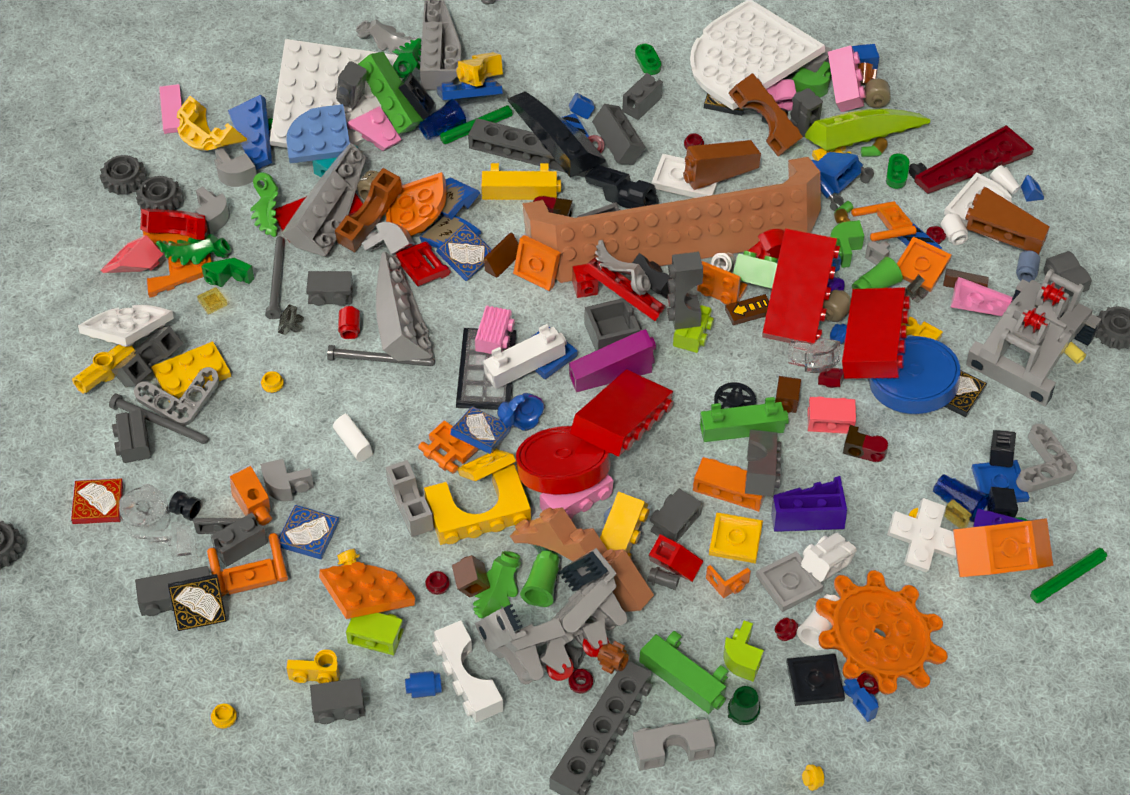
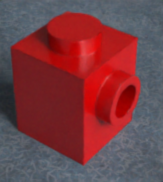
M587 264L572 266V283L577 298L598 295V280L583 270Z

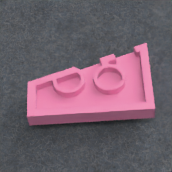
M958 277L954 287L951 307L1002 316L1011 304L1013 297Z

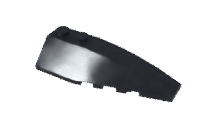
M524 91L508 98L510 105L570 178L606 162V159L584 133L557 115L534 96Z

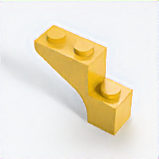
M494 52L472 55V59L458 61L456 72L459 81L473 86H481L486 78L502 75L501 54Z

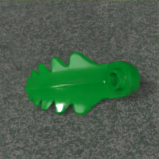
M421 38L410 40V43L406 42L404 44L405 47L399 46L401 50L395 49V51H392L398 55L393 68L399 78H404L408 73H412L415 67L420 70L419 62H421V58L419 56H421V51L419 49L422 46ZM399 66H404L405 72L400 71Z
M213 234L205 236L204 240H196L190 237L188 241L177 240V243L161 240L156 242L162 253L165 252L166 258L171 256V261L174 263L180 259L182 265H186L189 260L195 265L199 264L211 252H214L217 257L225 259L231 252L229 243L224 238L218 239Z

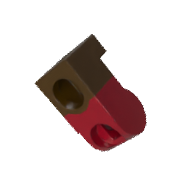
M538 196L533 200V202L543 200L550 213L568 217L572 215L573 200L548 196Z
M850 425L842 454L872 462L883 461L887 454L888 441L882 436H869L859 433V427Z

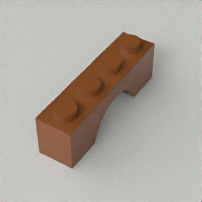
M753 73L736 84L728 93L740 109L751 108L757 110L765 117L769 126L766 142L777 156L783 154L803 138L799 129L793 125L785 111L778 106L774 97L768 93L762 82Z
M385 168L381 169L371 182L368 196L361 208L351 216L346 215L336 228L337 243L354 253L358 250L362 242H364L403 190L399 176Z

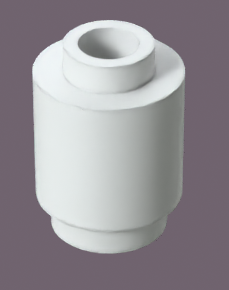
M946 215L940 225L948 241L952 242L954 246L965 243L968 240V230L960 215Z

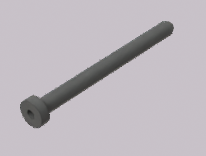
M281 236L277 237L275 242L270 303L265 310V316L268 319H279L281 316V309L278 307L284 239Z
M329 345L327 351V360H334V357L421 366H433L435 362L433 358L397 361L387 353L335 349V345Z
M117 393L109 401V407L114 410L120 408L129 413L130 411L142 410L145 419L202 444H207L209 440L202 433L123 400L122 395Z

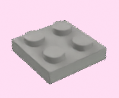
M797 551L756 571V577L782 612L823 592L824 588L820 581L812 575V572L809 573L801 566L803 558Z

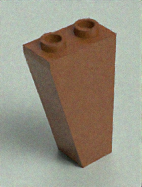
M752 140L687 147L685 157L684 180L690 184L693 190L758 169L761 152Z
M983 187L980 194L976 193L972 203L974 207H969L965 220H968L966 229L1023 250L1034 251L1038 255L1040 254L1050 226L987 187Z

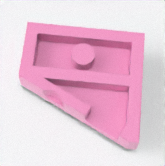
M380 106L347 122V128L350 130L353 128L361 133L362 138L372 142L382 151L401 141L400 136Z

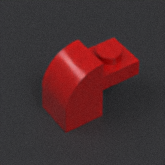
M771 229L758 235L760 241L748 251L757 253L756 258L764 260L765 256L779 259L784 230Z

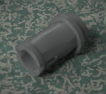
M656 567V569L651 568L648 576V582H652L653 586L658 584L676 590L680 575L660 570V567Z

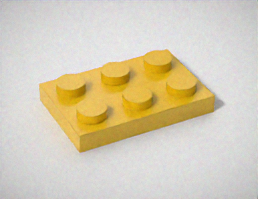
M213 341L151 366L161 389L177 399L183 396L203 368L210 367L215 369L219 382L231 377V372ZM212 375L209 377L204 376V385L208 380L213 381Z

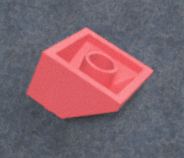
M145 235L127 243L101 269V272H142L147 269L151 271L160 263L158 259L163 253Z

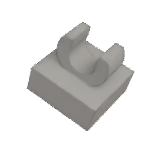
M884 240L879 244L871 241L867 245L865 258L877 265L884 257H889L890 251L887 248L890 247V244Z

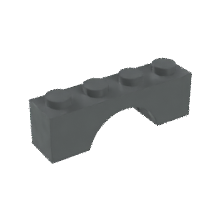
M698 251L672 255V264L668 265L669 277L671 278L668 279V288L671 293L668 294V304L671 307L667 308L668 320L673 321L675 330L701 326V309L698 296L688 294V291L703 283V265L700 253Z
M750 430L745 494L773 497L774 488H779L781 442L777 441V432Z

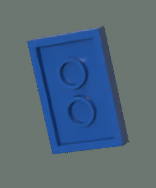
M486 78L481 86H473L464 82L454 85L453 82L441 83L442 86L437 87V95L442 100L503 94L502 85L493 80V78Z

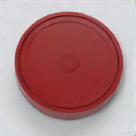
M572 426L545 429L531 435L518 447L516 452L518 476L525 486L540 493L562 495L580 492L595 486L606 477L611 467L610 452L570 434Z

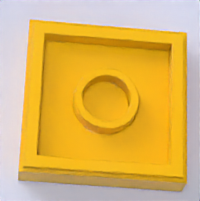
M495 449L491 454L487 453L458 467L457 470L461 477L477 481L516 462L513 454Z
M716 512L709 555L756 564L763 520Z

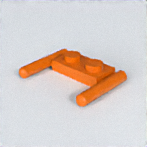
M895 201L853 208L851 210V214L854 217L877 213L878 217L889 229L871 233V241L916 234V227L912 226L911 220Z
M271 533L268 537L273 555L272 560L269 558L223 569L221 572L217 550L215 548L207 550L212 575H218L222 596L228 593L231 595L276 584L277 581L284 582L288 580L279 538L276 533Z

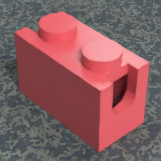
M810 397L807 409L808 431L847 434L849 426H855L856 423L855 399Z

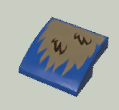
M450 177L445 179L446 202L440 215L452 220L462 206L468 209L480 192Z
M456 215L452 220L442 216L419 238L421 243L428 242L430 246L438 249L465 223L478 236L481 234V231Z

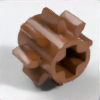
M858 64V69H861L863 81H860L861 84L866 85L870 80L876 79L877 69H873V64Z
M614 641L613 644H604L598 653V661L602 665V670L613 674L614 670L622 671L626 667L629 655L627 650L624 649L625 645Z

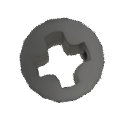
M566 643L564 647L567 655L572 660L574 669H578L584 659L585 652L582 647L578 649Z

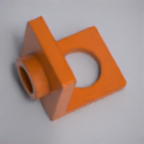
M709 565L707 566L706 579L725 598L731 593H739L749 583L751 571L747 567L724 581L715 569Z

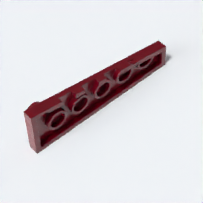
M1005 125L915 176L914 182L929 194L972 178L976 172L982 174L996 169L1000 165L1004 166L1033 154L1034 148Z

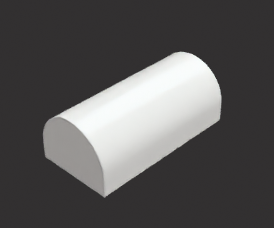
M345 413L334 422L333 429L356 460L362 462L373 456L370 443L348 414Z

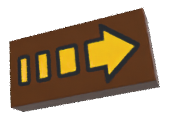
M766 294L727 304L725 305V311L734 326L766 317L769 300Z

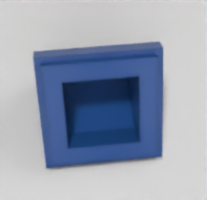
M1027 175L1021 184L1026 202L1044 200L1039 183L1031 175Z

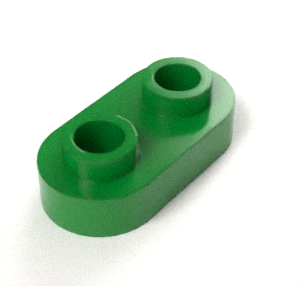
M646 43L638 45L635 48V58L642 71L650 75L658 74L661 71V61L654 47Z
M896 153L889 158L886 184L891 188L900 189L906 185L910 161L904 154Z

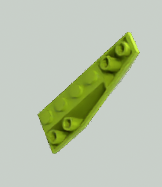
M866 109L817 120L805 133V138L826 151H833L837 147L852 146L856 142H867L871 138L886 137L890 133L904 132L905 129L920 128L922 125L930 123V119L920 113L905 110Z

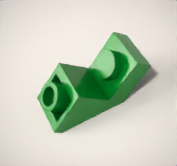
M237 258L204 263L201 266L204 280L210 285L215 284L221 288L231 277L239 282L243 281L248 284L254 280L252 265Z

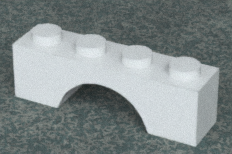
M460 620L434 631L435 642H432L433 649L437 656H442L444 660L442 665L446 675H452L454 682H452L453 688L457 696L462 695L465 701L463 702V707L467 716L472 715L477 723L502 712L503 699L493 680L477 679L468 674L463 667L465 658L472 652V643L462 621Z

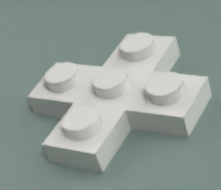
M923 498L920 501L916 518L897 511L893 513L887 535L909 543L904 565L927 572L929 571L934 552L953 559L957 557L954 533L940 527L945 510L944 505Z

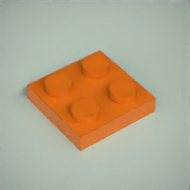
M523 235L519 240L513 274L550 291L554 287L561 252Z
M913 237L897 265L902 272L904 280L931 292L951 260L952 254Z

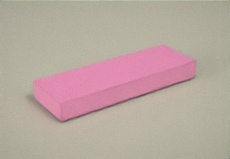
M180 85L161 86L159 89L164 134L178 132L177 128L180 126L177 111L182 106Z

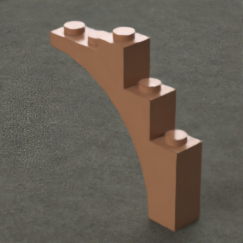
M550 507L542 511L539 515L540 517L535 520H522L515 526L516 530L510 535L514 543H528L555 551L571 561L597 548L617 573L614 576L616 588L612 592L624 612L641 611L654 596L624 549L607 550L593 528L577 529L563 507L554 509Z

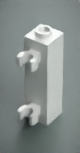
M548 324L539 327V334L502 352L500 347L492 350V357L483 361L485 375L493 387L497 389L566 355V339L562 333L557 332L554 326L549 328Z

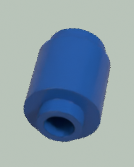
M433 671L409 673L410 678L405 679L406 694L411 693L412 698L436 696V693H442L440 673H434Z

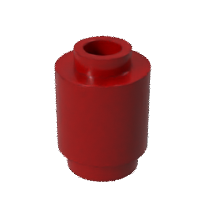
M346 306L340 309L338 313V332L343 339H355L360 333V311L353 306Z

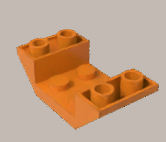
M1047 518L953 529L959 577L991 575L1054 566Z

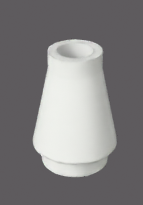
M1000 165L990 175L992 181L1001 185L1011 195L1018 192L1021 188L1007 167L1004 168Z
M729 252L717 253L713 256L711 265L729 272L735 257Z

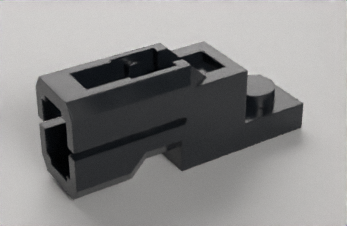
M598 165L585 175L586 183L603 188L605 200L611 203L617 202L623 208L631 209L659 204L655 185L641 180L633 182L628 173Z

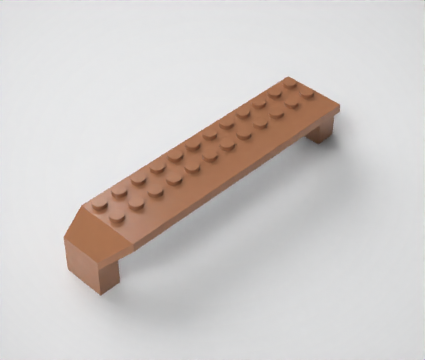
M809 157L788 160L789 179L782 184L577 218L550 213L543 200L523 203L525 235L561 252L556 279L560 283L572 281V266L587 264L594 257H598L595 251L598 250L596 245H598L599 240L604 241L608 253L619 261L632 263L640 253L649 262L654 261L660 266L672 264V255L699 251L701 259L713 257L717 253L729 252L733 254L744 252V250L748 251L760 241L758 235L771 229H782L785 231L786 228L807 233L812 232L821 210L820 171Z

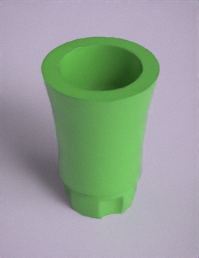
M884 257L871 270L860 276L852 284V289L889 288L902 282V272L894 260Z
M541 551L537 555L528 579L520 592L521 598L530 605L548 607L553 603L560 559L558 555L553 554L551 551Z

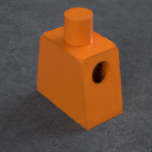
M249 466L231 475V493L244 515L253 513L259 525L262 526L271 522L269 497L253 468Z

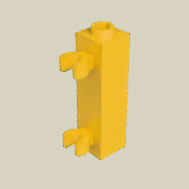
M491 163L490 171H482V200H534L538 196L557 198V192H561V180H557V171H549V163H540V171H499V163Z

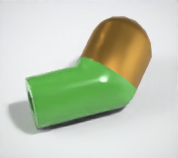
M879 137L872 146L861 147V157L880 156L887 148V140Z
M846 201L835 210L834 218L837 223L850 221L847 216L854 208L850 201Z

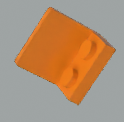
M702 261L703 283L697 285V291L705 296L716 298L724 304L740 301L747 290L748 284L740 282V276Z

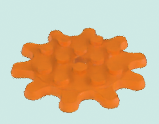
M872 570L867 574V584L865 586L855 585L847 576H837L834 580V588L838 592L840 599L838 601H831L826 598H820L816 602V612L829 620L832 625V629L820 633L818 638L820 647L823 649H837L843 653L846 658V662L843 665V675L845 678L852 680L864 672L871 674L878 683L879 691L884 695H889L896 691L897 678L907 679L917 689L926 688L930 684V677L923 668L924 662L939 665L946 662L948 658L947 652L935 645L930 638L931 632L938 631L943 627L941 617L936 614H923L919 612L915 605L919 597L918 590L912 585H905L900 591H892L886 586L884 576L879 571ZM875 629L883 631L886 637L884 638V636L879 635L877 632L874 633Z

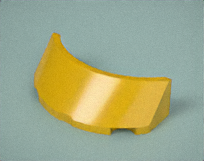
M191 96L188 97L177 111V118L180 120V126L177 128L181 139L194 149L212 150L242 143L247 140L246 137L228 123L225 125L226 129L221 130L215 127L211 132L206 120L207 109Z

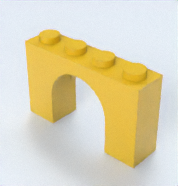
M514 464L492 473V483L498 497V502L492 509L481 514H470L460 510L452 499L447 482L424 487L425 499L432 513L433 525L440 545L454 544L465 538H477L481 534L491 531L499 532L506 527L516 526L522 520H531V508Z

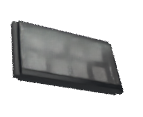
M464 328L456 408L470 409L473 406L477 409L498 410L502 402L511 401L512 382L497 389L493 387L485 375L483 361L492 357V354L475 351V338L479 328ZM516 330L508 333V336H510L508 348L516 345Z

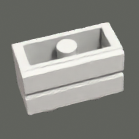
M834 533L829 537L825 535L815 546L813 544L807 546L803 552L804 558L801 566L809 573L812 572V575L821 582L848 566L857 550L849 541L846 542L845 538L839 533Z

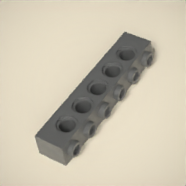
M477 118L468 134L469 149L540 166V163H549V169L565 172L533 132ZM584 171L578 174L577 176L585 177L587 171Z
M628 660L626 667L622 671L616 672L550 776L549 789L560 795H587L591 787L590 780L593 775L597 777L604 766L603 759L606 755L610 756L616 747V738L618 735L623 736L629 725L627 721L631 715L635 716L641 706L639 701L642 696L647 697L653 686L650 671ZM631 690L633 693L626 694L623 691ZM617 709V710H620L621 712H620V713H612L611 710ZM600 729H606V730H608L609 732H607V733H600V732H598V730H600ZM594 749L597 752L590 754L586 750ZM575 769H581L584 772L581 774H575L572 771Z

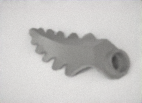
M377 19L371 22L365 20L355 30L359 38L373 36L377 47L380 50L388 48L391 54H394L392 51H395V49L401 50L399 46L405 47L404 44L406 42L410 43V40L417 39L411 36L404 37V33H396V29L393 26L384 25Z
M598 241V245H596L598 250L595 251V254L598 256L596 260L602 262L600 266L608 268L610 271L632 275L631 287L638 295H644L650 290V280L639 264L622 262L615 259L606 250L604 241Z

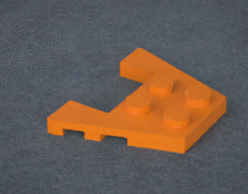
M143 231V236L147 235L156 246V242L160 240L177 243V240L188 241L190 238L180 234L147 233ZM211 253L201 263L196 265L191 260L186 265H182L180 259L174 263L171 261L170 256L168 258L170 275L147 278L149 298L157 296V293L161 291L175 289V286L184 282L190 283L204 277L201 266L204 263L211 262Z

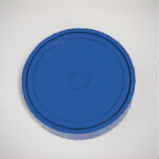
M907 336V338H903L906 344V351L901 353L904 356V368L900 369L899 378H869L870 389L880 403L898 412L923 414L944 407L955 397L960 384V363L955 353L945 344L927 337Z

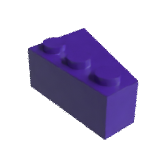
M841 476L834 477L833 481L824 484L816 482L813 484V487L803 490L799 487L773 495L771 517L774 532L845 529L847 506Z

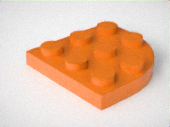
M442 172L402 185L403 190L386 211V222L404 227L410 236L425 231L436 220L445 206L446 180Z
M354 562L351 565L332 566L320 569L319 571L320 580L346 619L414 606L415 604L414 595L404 581L393 571L365 565L362 562Z

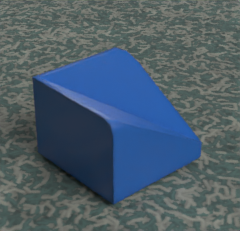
M575 93L569 103L570 111L585 119L590 117L595 108L593 100L579 93Z

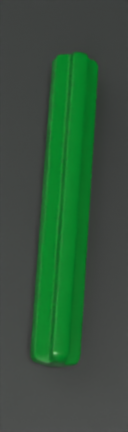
M506 105L480 116L478 119L497 123L511 117L512 109L509 105ZM476 119L441 133L440 140L446 145L467 136Z
M1103 548L1095 549L1032 590L1030 594L1031 599L1036 604L1041 603L1105 561L1108 556L1107 552Z

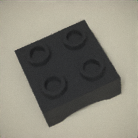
M639 253L632 263L639 264L650 280V289L668 299V294H671L668 288V279L671 278L667 273H663L660 265L654 261L649 262L645 256Z

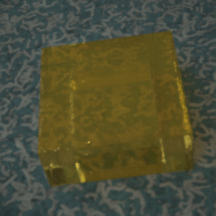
M217 287L197 296L198 302L208 315L227 306L226 299Z
M952 500L946 506L944 517L961 529L968 526L971 513L955 500Z

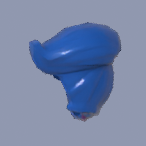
M523 393L515 396L510 402H502L498 407L497 415L505 426L513 425L523 431L530 430L539 423V418L544 410V402L541 398L531 393Z

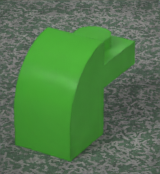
M824 61L816 73L801 67L792 79L795 83L796 93L810 88L815 93V96L820 98L828 93L829 82L832 78L830 63Z
M860 220L842 222L831 231L830 237L837 238L836 245L840 246L841 268L850 267L851 250L862 249L864 233Z

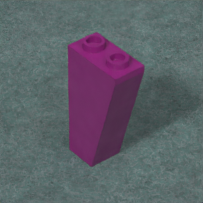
M646 329L641 330L570 362L569 377L576 393L610 384L626 369L640 376L652 373V364H655L653 350H656L654 338L649 337Z

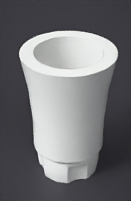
M829 594L823 597L831 601H838L840 599L836 595ZM815 606L808 618L798 627L797 635L804 644L816 650H824L820 647L818 638L821 632L832 629V625L829 620L816 612Z

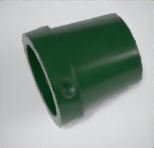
M742 686L735 690L728 703L727 711L728 718L739 725H750L758 719L760 715V701L758 693L754 688Z

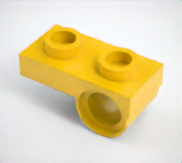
M331 650L319 651L315 655L314 661H287L288 678L296 683L317 681L321 684L339 681L340 673L337 656ZM325 664H331L329 667H322Z

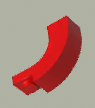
M141 209L140 230L147 233L180 234L196 240H204V235L207 232L205 215L177 210Z

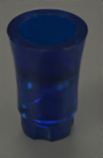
M451 99L443 107L429 115L418 126L423 136L429 140L435 136H440L441 133L466 123V117L460 105L454 99Z
M945 474L938 479L933 488V492L941 497V500L963 514L970 522H974L977 508L985 510L989 501V494L976 490L958 479L950 478Z

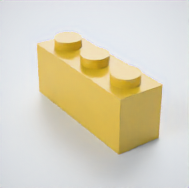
M618 491L600 536L607 550L624 549L631 559L632 554L629 552L632 545H636L639 540L641 531L638 530L641 522H645L649 515L648 503Z

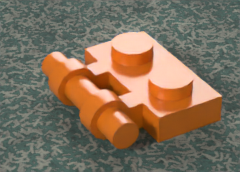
M444 420L429 433V440L432 443L428 445L423 441L419 444L418 449L423 452L426 458L436 461L441 469L444 471L448 470L454 474L458 466L453 462L457 459L464 464L478 451V448L450 435L453 426ZM440 448L447 452L445 456L438 452Z

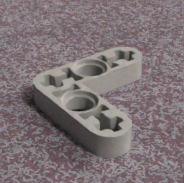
M210 367L203 368L180 400L146 381L140 382L135 386L134 395L136 400L147 408L171 421L186 426L193 422L216 389L219 377L215 369ZM212 375L213 381L208 380L204 385V376L209 377ZM148 389L149 394L154 397L153 403H151L152 399L148 395L141 397L140 391ZM193 392H200L202 394V398L198 402L191 401L189 397ZM162 399H168L170 406L166 409H160L158 402ZM175 405H177L176 409L180 413L187 411L188 417L180 419L179 414L174 411Z
M1043 424L1033 425L1028 434V439L1045 463L1021 471L1016 484L1025 492H1033L1069 481L1077 471L1076 463L1051 430ZM1047 449L1054 450L1057 455L1050 454ZM1041 472L1049 473L1052 478L1045 477Z

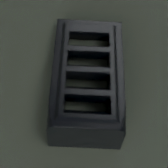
M993 430L989 461L991 466H1013L1016 441L1015 432Z

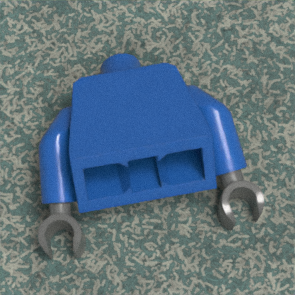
M828 152L819 161L811 160L820 171V191L826 198L831 200L830 208L833 211L838 208L837 204L841 206L844 203L843 197L835 196L834 193L839 194L860 173V180L865 184H868L874 175L872 168H864V164L859 161L858 155L851 153Z

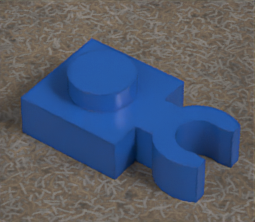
M856 679L844 680L846 684L843 686L844 692L853 699L854 706L866 721L869 722L876 718L879 706L874 695L869 694L864 687L860 688Z

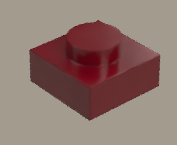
M823 366L818 376V385H825L828 388L841 387L844 380L843 369Z

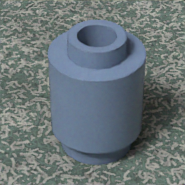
M1024 251L1020 253L1016 274L1020 281L1023 279L1030 282L1038 276L1041 258L1036 252Z

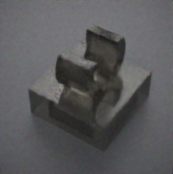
M919 274L905 288L906 296H910L916 303H919L928 294L926 289L920 287L925 279Z
M289 304L283 311L279 320L278 333L286 335L290 330L295 333L301 331L303 326L297 323H301L304 317L296 314V306Z

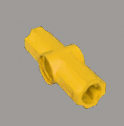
M118 344L109 352L96 354L93 357V363L72 378L73 384L78 391L84 394L101 381L113 380L116 375L112 372V369L135 349L132 345L124 347Z

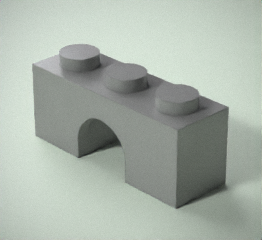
M408 460L387 466V483L410 536L414 537L434 530L431 510L425 497H420L416 477Z
M692 719L687 723L677 725L669 723L660 728H642L637 732H633L632 745L639 771L663 767L665 762L664 750L669 746L683 748L687 753L689 762L714 757L715 743L708 719Z

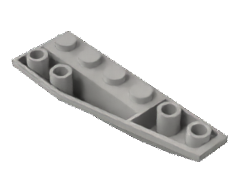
M424 0L420 63L421 86L425 90H437L438 86H442L441 83L451 82L457 77L458 61H461V44L445 1Z
M350 143L328 168L283 230L282 234L296 248L325 256L336 241L335 230L345 216L349 214L366 159L353 143Z
M384 251L381 255L376 288V313L382 349L397 361L431 358L433 355L427 333L428 328L423 321L401 267V262L396 256H391Z

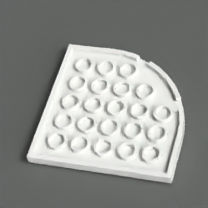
M746 0L711 22L703 30V35L695 40L690 55L691 69L696 82L703 90L734 110L739 106L728 93L740 81L753 73L762 82L764 88L767 89L824 53L825 45L753 0Z
M285 39L270 145L287 148L286 137L288 129L301 114L312 108L340 105L336 99L339 74L344 70L349 61L358 64L369 54L378 52ZM385 53L393 66L398 55ZM399 66V70L402 72L403 66ZM367 81L365 83L364 95L358 100L354 108L344 106L346 123L379 106L381 107L376 96L372 94ZM347 128L350 143L358 145L366 141L361 137V133L353 128L351 130Z

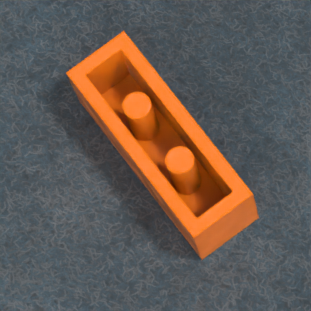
M702 458L694 477L693 491L758 512L765 498L762 495L745 494L747 470L741 469L738 466L721 463L715 459Z

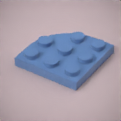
M343 104L312 108L293 121L286 137L290 164L336 158L350 144Z

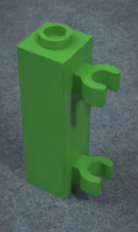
M775 397L765 398V404L721 409V403L711 404V410L701 411L699 425L703 442L749 437L750 430L784 433L785 424H788L789 419L787 411H783L782 403H775Z
M673 631L666 641L655 634L640 650L639 662L706 713L710 714L714 708L716 710L720 709L726 701V686L724 683L728 679L726 675L729 671L720 665L713 675H710L677 650L681 645L679 640L682 636L676 631Z

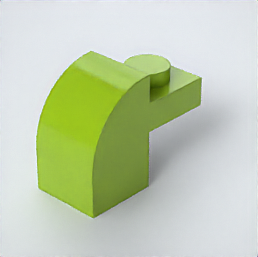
M744 620L741 628L735 629L732 639L726 637L723 659L726 667L733 674L754 682L762 663L764 650L748 645L753 623Z

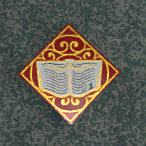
M122 478L75 481L71 516L72 524L120 522L123 495Z

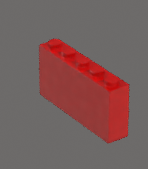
M785 228L762 338L811 348L815 347V342L820 343L822 330L818 328L820 321H825L827 311L826 308H823L824 300L829 301L831 288L827 287L828 281L834 278L836 267L832 266L833 258L838 259L840 246L836 245L837 238Z
M905 287L852 290L842 357L844 379L899 378V371L904 368V356L901 353L906 351V344L903 338H907V325L905 324H909V312L907 309L911 307L910 296H906Z
M626 369L575 414L570 434L619 457L626 450L629 451L636 440L639 441L645 431H650L653 424L659 422L665 412L668 413L671 410L674 402L671 400L674 391Z

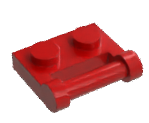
M422 242L396 253V257L401 262V267L417 287L437 278L443 279L449 276L451 272L448 266L443 265L433 253L432 247L428 242ZM422 255H425L427 257V259L435 267L434 269L429 265V263L425 260V258Z

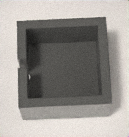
M623 298L585 307L584 325L595 351L641 331L629 302Z

